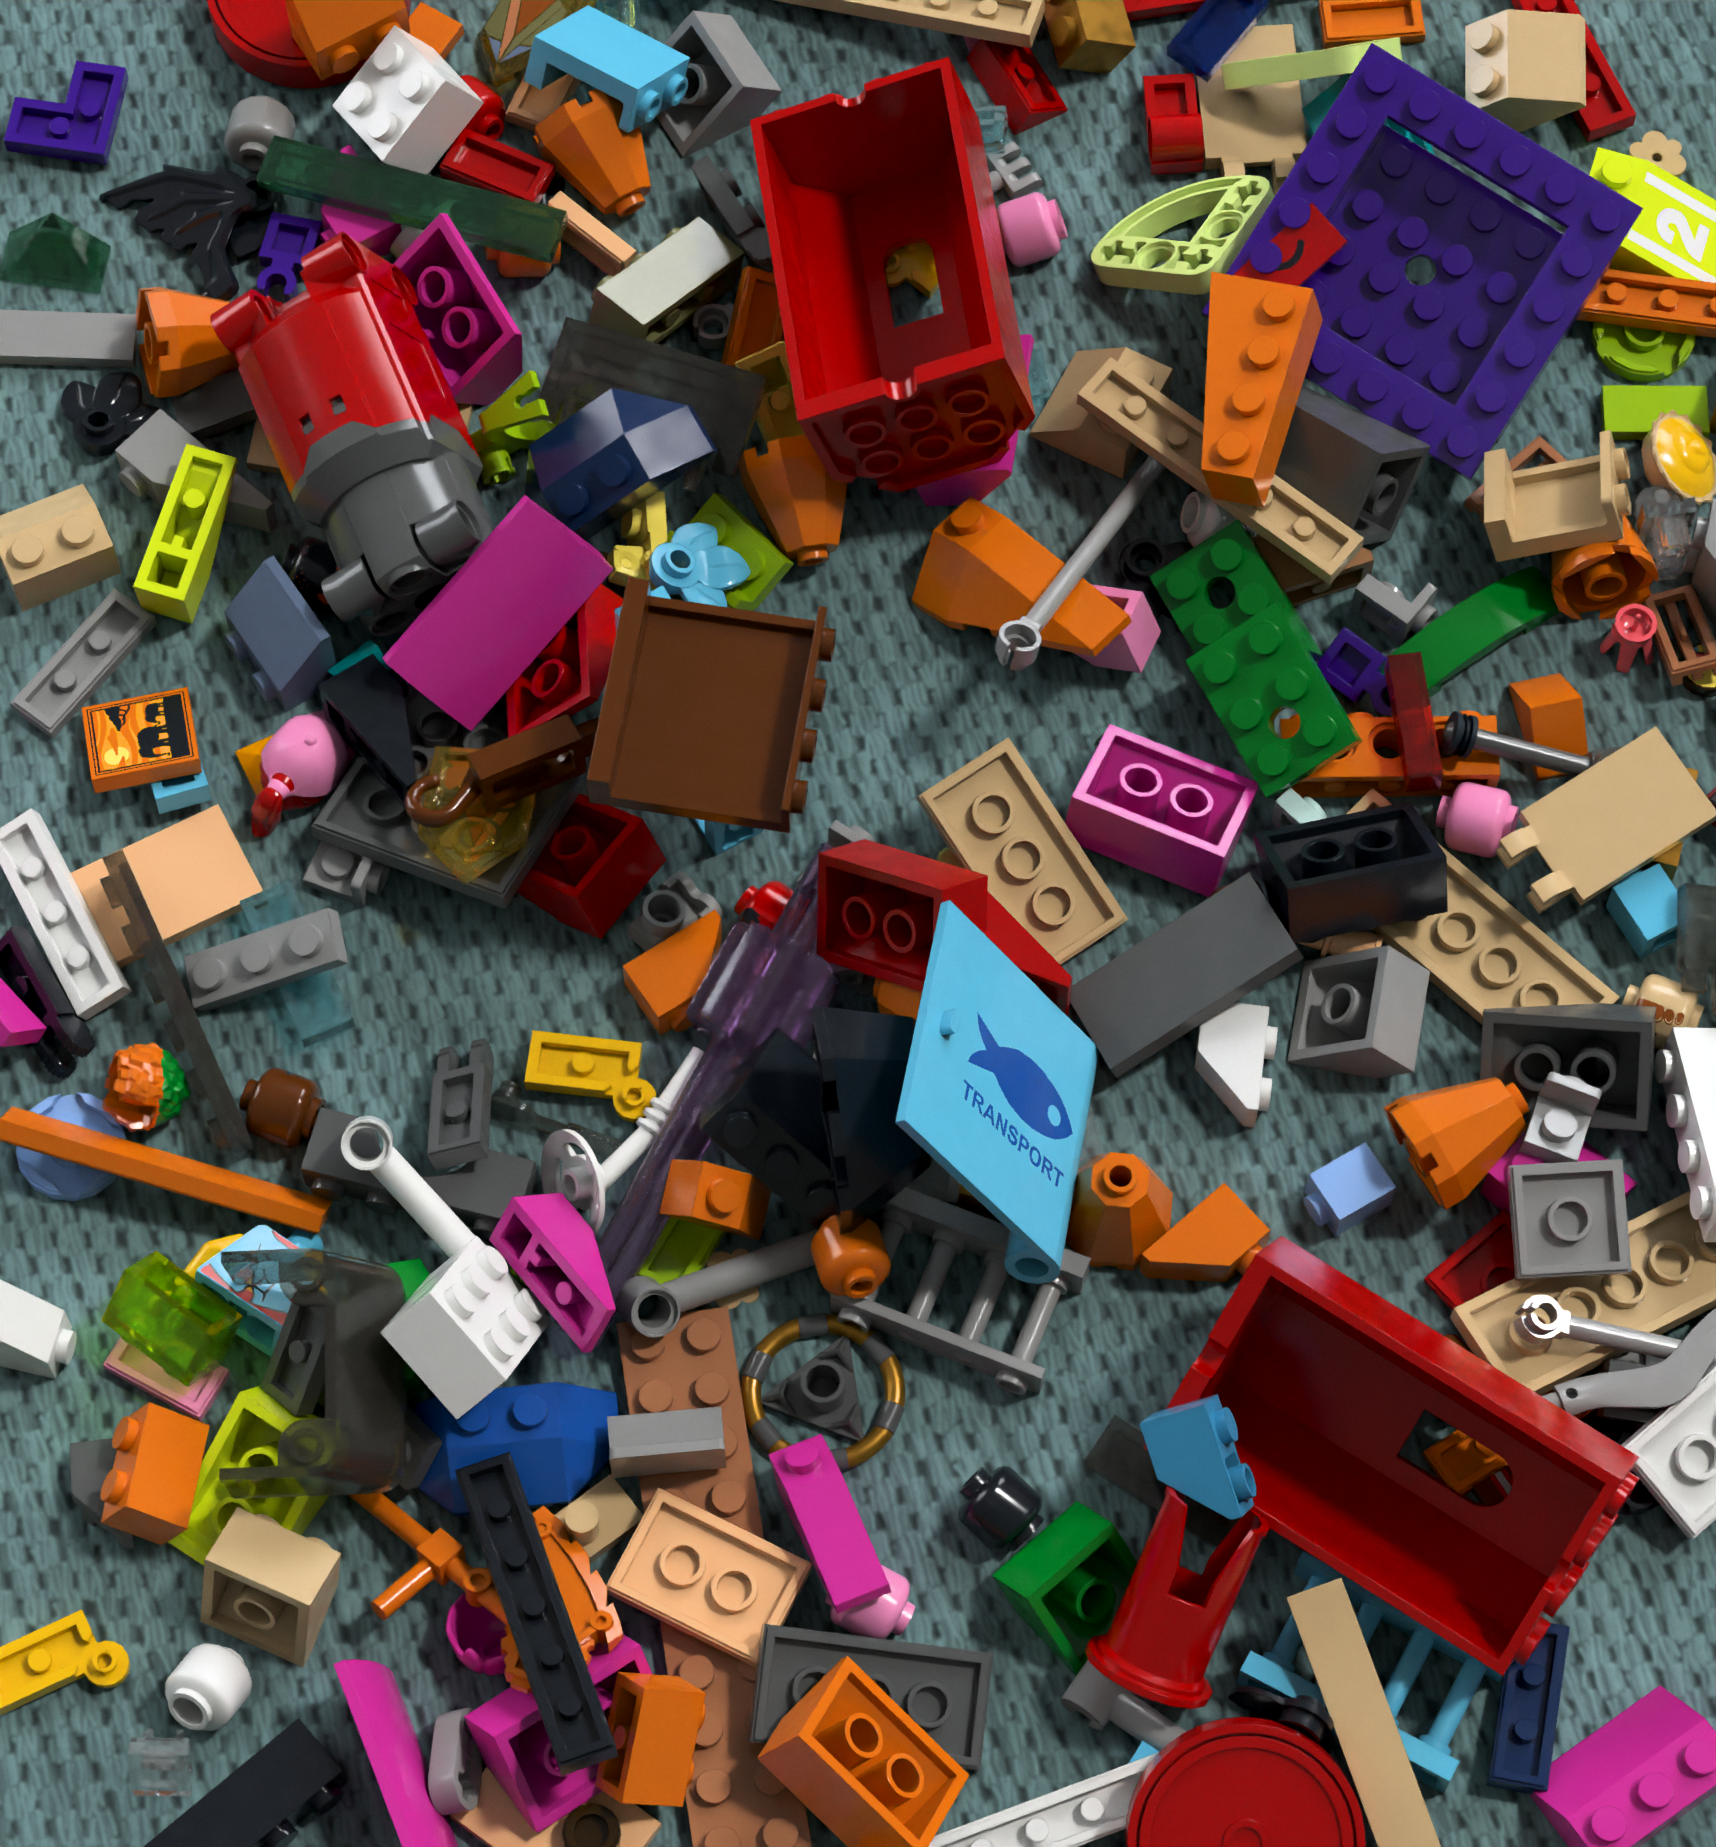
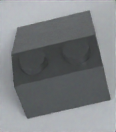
M1593 1003L1484 1009L1480 1080L1496 1077L1502 1081L1504 1086L1513 1082L1529 1107L1530 1111L1523 1115L1525 1123H1529L1535 1101L1548 1073L1556 1072L1564 1076H1574L1602 1091L1589 1127L1647 1131L1652 1104L1657 1007Z

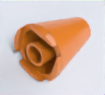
M1623 516V539L1551 552L1552 596L1558 610L1572 619L1582 620L1580 612L1600 610L1599 620L1614 618L1622 607L1629 604H1643L1651 595L1649 586L1653 580L1658 582L1659 574L1655 560L1626 516Z

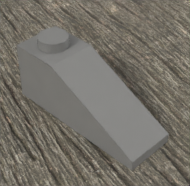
M159 409L115 450L121 469L118 476L134 495L141 497L146 493L155 502L164 505L186 443L204 449L208 448L163 410ZM235 472L224 521L272 532L278 526L273 503Z

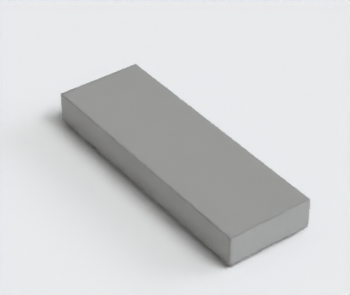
M0 310V364L135 368L139 334L136 325V314Z
M114 588L11 701L12 710L53 739L156 626V618Z

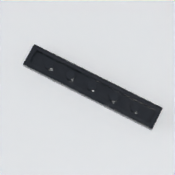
M510 1452L455 1470L462 1495L561 1775L563 1776L618 1757L613 1736Z

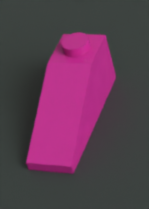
M562 1193L512 1197L489 1238L490 1242L583 1353L592 1352L616 1310L593 1229Z
M822 1434L768 1454L782 1503L837 1614L891 1593L889 1582L843 1475Z

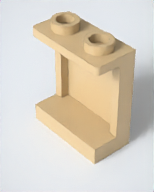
M1611 430L1599 432L1600 455L1518 471H1512L1505 448L1484 452V525L1496 562L1623 539V516L1631 515V502L1627 485L1622 483V480L1630 479V466L1626 449L1624 447L1616 449Z

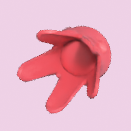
M1629 604L1617 612L1615 623L1612 624L1610 632L1600 644V652L1605 654L1614 644L1620 643L1616 670L1628 673L1639 648L1643 650L1645 663L1647 665L1652 663L1654 658L1652 636L1657 629V619L1653 611L1641 604Z

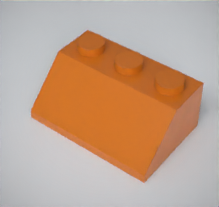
M849 1656L842 1658L780 1720L757 1757L847 1847H928L969 1777V1774Z

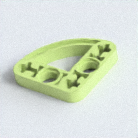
M1255 175L1213 178L1178 188L1146 203L1116 224L1094 247L1091 253V261L1099 280L1109 286L1193 295L1209 293L1211 272L1226 274L1275 197L1270 182L1265 177ZM1210 213L1190 242L1154 238L1173 226ZM1234 232V233L1230 234L1229 236L1220 238L1221 236H1223V235H1225V234H1227V233ZM1167 261L1166 263L1162 264L1161 266L1152 268L1153 266H1155V265H1157V264H1159V263H1162V262Z

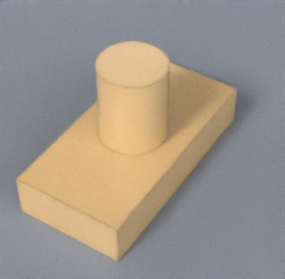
M610 1474L557 1512L555 1516L565 1525L570 1544L576 1539L588 1554L591 1564L633 1533L639 1525L643 1514Z

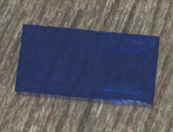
M1206 0L1167 46L1166 55L1208 82L1221 67V64L1227 60L1268 11L1269 1Z

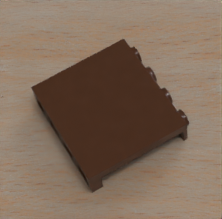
M628 577L587 775L589 803L790 833L793 813L803 815L807 800L808 781L800 780L803 762L813 764L818 730L809 729L812 712L822 713L824 708L827 679L819 678L821 662L831 663L835 648L836 629L827 628V607H818L817 618L814 621L651 596L650 580Z

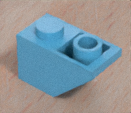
M1218 1394L1155 1412L1139 1424L1159 1481L1230 1520L1242 1517L1254 1506L1252 1498L1257 1493L1255 1479L1248 1464H1241L1234 1444L1238 1440L1237 1425L1231 1410L1228 1407L1222 1408Z

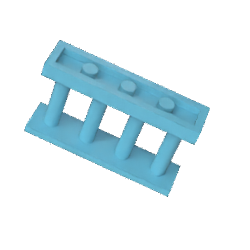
M1303 1551L1294 1571L1295 1576L1308 1582L1303 1591L1342 1577L1351 1604L1359 1609L1356 1617L1366 1644L1369 1643L1380 1620L1411 1636L1384 1688V1693L1397 1727L1399 1722L1395 1718L1432 1648L1463 1663L1428 1734H1422L1417 1739L1398 1728L1416 1779L1444 1793L1460 1762L1450 1756L1452 1751L1448 1745L1484 1675L1499 1683L1503 1676L1321 1560ZM1291 1613L1271 1652H1264L1263 1656L1250 1650L1239 1671L1236 1683L1240 1686L1261 1688L1283 1698H1295L1298 1695L1310 1696L1320 1701L1326 1707L1317 1680L1315 1683H1312L1293 1673L1295 1667L1291 1663L1303 1641ZM1333 1728L1331 1734L1337 1737L1336 1731Z

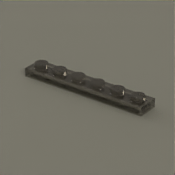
M121 849L103 857L102 859L109 875L99 880L112 909L123 905L130 923L121 927L133 956L136 957L143 953L146 956L152 971L143 974L142 977L154 1004L157 1005L166 1001L173 1019L163 1023L176 1053L186 1049L195 1068L186 1071L185 1074L197 1101L200 1102L209 1098L216 1117L207 1120V1124L219 1150L222 1151L230 1147L237 1162L258 1153L123 850Z

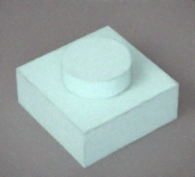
M1290 787L1275 801L1272 822L1278 828L1325 819L1327 816L1316 801L1310 797L1302 798Z

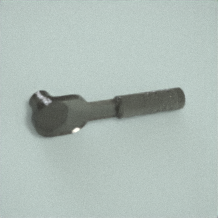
M502 1081L499 1089L491 1096L490 1119L527 1131L534 1129L548 1135L558 1130L571 1129L587 1141L595 1155L606 1158L625 1142L571 1122L566 1125L538 1115L530 1106L519 1101L518 1098L522 1089L513 1081ZM569 1143L570 1146L581 1149L578 1145Z

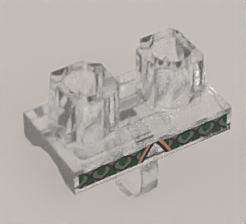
M1651 486L1641 491L1635 501L1634 515L1637 521L1634 529L1655 560L1659 574L1658 581L1681 577L1684 569L1681 556L1689 553L1692 545L1690 533L1698 513L1695 497L1685 498L1681 502L1678 495L1671 489L1664 486Z

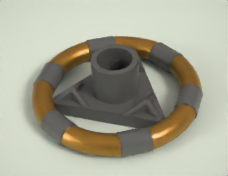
M820 1313L799 1316L772 1330L761 1340L750 1355L741 1381V1394L746 1424L751 1434L769 1454L792 1444L784 1439L766 1417L763 1407L855 1442V1444L847 1448L830 1449L840 1471L849 1470L877 1454L894 1436L905 1410L906 1391L903 1372L896 1354L873 1329L869 1328L868 1332L865 1333L861 1331L859 1325L846 1320L844 1324L839 1323L836 1320L838 1315ZM826 1335L840 1336L838 1340L761 1398L762 1384L773 1358L785 1346L798 1339ZM849 1340L861 1346L880 1369L884 1382L885 1397L872 1430L865 1437Z

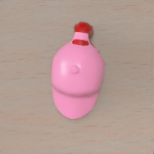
M324 710L307 715L294 716L276 731L262 750V760L259 768L263 790L255 797L251 808L252 833L255 837H264L271 834L281 821V811L308 808L323 800L340 783L355 752L345 742L339 731L326 720Z

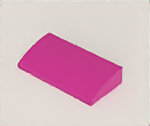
M524 495L382 659L426 698L472 731L613 571V568L597 549L528 496Z
M351 1659L333 1664L402 1847H459L448 1816L438 1813L431 1801L428 1788L429 1767L393 1672L387 1666L369 1660Z

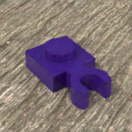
M272 212L258 255L260 265L267 267L257 278V288L260 294L266 297L273 285L283 284L285 285V302L298 295L295 275L296 273L300 274L299 272L303 270L301 258L320 246L319 234L324 232L322 221Z
M1346 627L1342 628L1317 663L1328 683L1357 703L1368 692L1373 707L1379 713L1386 716L1394 717L1397 713L1385 701V693L1389 688L1396 686L1402 692L1409 695L1414 690L1406 679L1395 675L1385 676L1382 674V670L1390 659Z

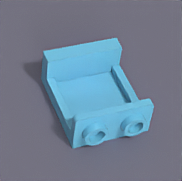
M587 5L534 36L523 81L541 90L564 75L569 74L620 100L623 103V111L619 122V129L629 133L645 122H651L655 116L669 107L676 106L681 102L688 88L689 82L685 76L690 57Z

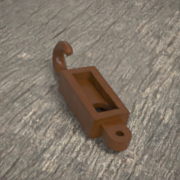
M565 714L467 754L469 763L467 774L457 794L446 806L436 810L425 808L421 804V797L425 792L436 789L441 785L439 776L429 775L417 780L407 791L404 801L406 812L415 823L427 828H442L458 820L477 798H479L488 813L587 772L585 757L592 755L599 717L575 726L569 715Z

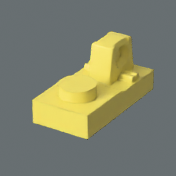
M658 491L623 515L621 535L627 539V546L615 545L608 554V563L613 568V571L608 575L609 582L626 587L628 577L650 580L649 558L657 546L668 543L665 492ZM650 580V590L652 591L656 589V587Z

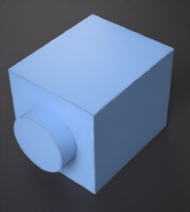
M1365 1142L1309 1174L1305 1189L1307 1196L1303 1198V1201L1313 1221L1320 1227L1327 1224L1336 1237L1390 1206L1396 1186Z

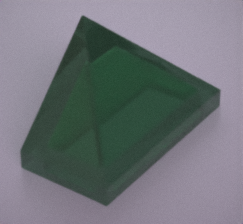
M52 212L9 232L0 268V280L101 294L111 246Z

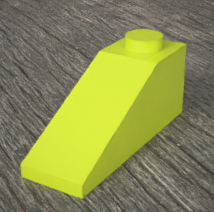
M186 443L133 585L140 606L146 611L193 623L211 574L238 464L236 457Z

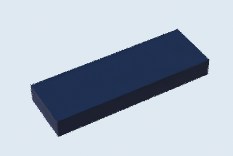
M1551 1623L1536 1650L1532 1652L1525 1665L1522 1666L1513 1661L1505 1672L1501 1681L1487 1786L1531 1795L1533 1792L1548 1790L1569 1626Z

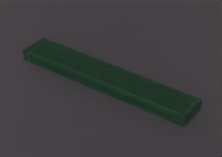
M274 135L256 177L260 188L425 230L440 213H447L464 241L547 263H552L568 223L567 211L276 135Z

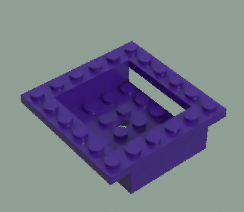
M1371 43L1226 274L1233 275L1249 260H1251L1253 268L1259 273L1270 274L1275 272L1282 263V253L1275 243L1269 241L1285 227L1298 229L1306 225L1311 215L1309 205L1313 203L1348 241V244L1301 286L1313 288L1323 318L1304 379L1351 408L1431 446L1428 453L1430 457L1471 481L1484 461V452L1490 451L1495 442L1498 443L1609 269L1613 256L1638 219L1643 208ZM1388 119L1566 227L1567 230L1564 234L1396 132L1388 127ZM1423 257L1434 264L1436 275L1430 283L1415 285L1407 279L1405 268L1414 258ZM1210 299L1202 310V315L1208 319Z

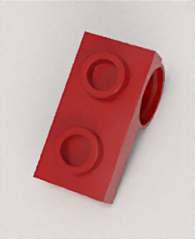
M1194 73L1143 76L1142 94L1151 175L1202 172L1204 153L1203 124L1201 114L1198 113Z

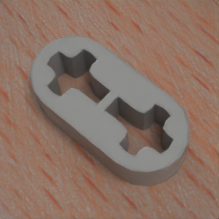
M472 1708L440 1713L435 1721L428 1788L433 1806L443 1816L474 1810L478 1804L483 1758L464 1718L465 1715L473 1711Z

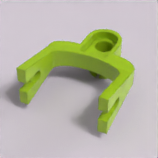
M529 370L490 407L479 414L478 418L481 429L470 435L483 464L481 471L483 483L485 485H494L513 479L516 476V471L512 466L509 455L520 448L529 449V445L595 400L597 395L594 385L587 383L549 418L531 422L548 417L549 413L543 399H536L526 403L521 408V400L541 388L535 371Z

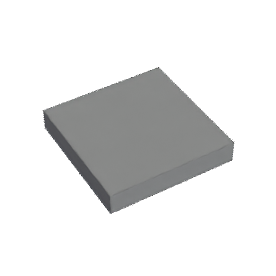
M1622 1159L1509 1165L1507 1167L1515 1280L1618 1275L1632 1272Z

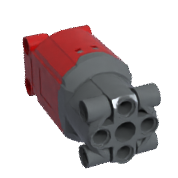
M342 231L301 258L303 270L299 273L307 288L305 291L283 304L270 296L265 297L259 292L250 289L211 314L210 321L221 343L236 357L239 364L238 370L294 504L299 509L304 520L321 528L325 534L339 568L337 572L321 582L322 591L328 604L343 621L349 622L359 616L361 622L369 628L373 636H384L390 644L394 645L495 528L476 486L483 464L428 337L423 331L413 309L418 304V297L411 282L396 265L389 263Z

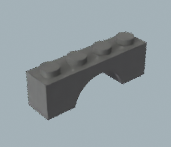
M320 1107L301 1165L305 1185L311 1187L313 1194L327 1200L342 1201L344 1195L365 1200L364 1205L367 1208L381 1214L395 1215L398 1209L405 1210L369 1170L356 1169L345 1160L341 1151V1139L348 1124L358 1118V1116ZM361 1128L352 1135L351 1146L358 1156L372 1158L381 1152L375 1129ZM488 1149V1158L468 1162L451 1173L440 1176H421L466 1226L472 1227L473 1234L490 1241L489 1238L511 1198L533 1195L538 1180L535 1161Z

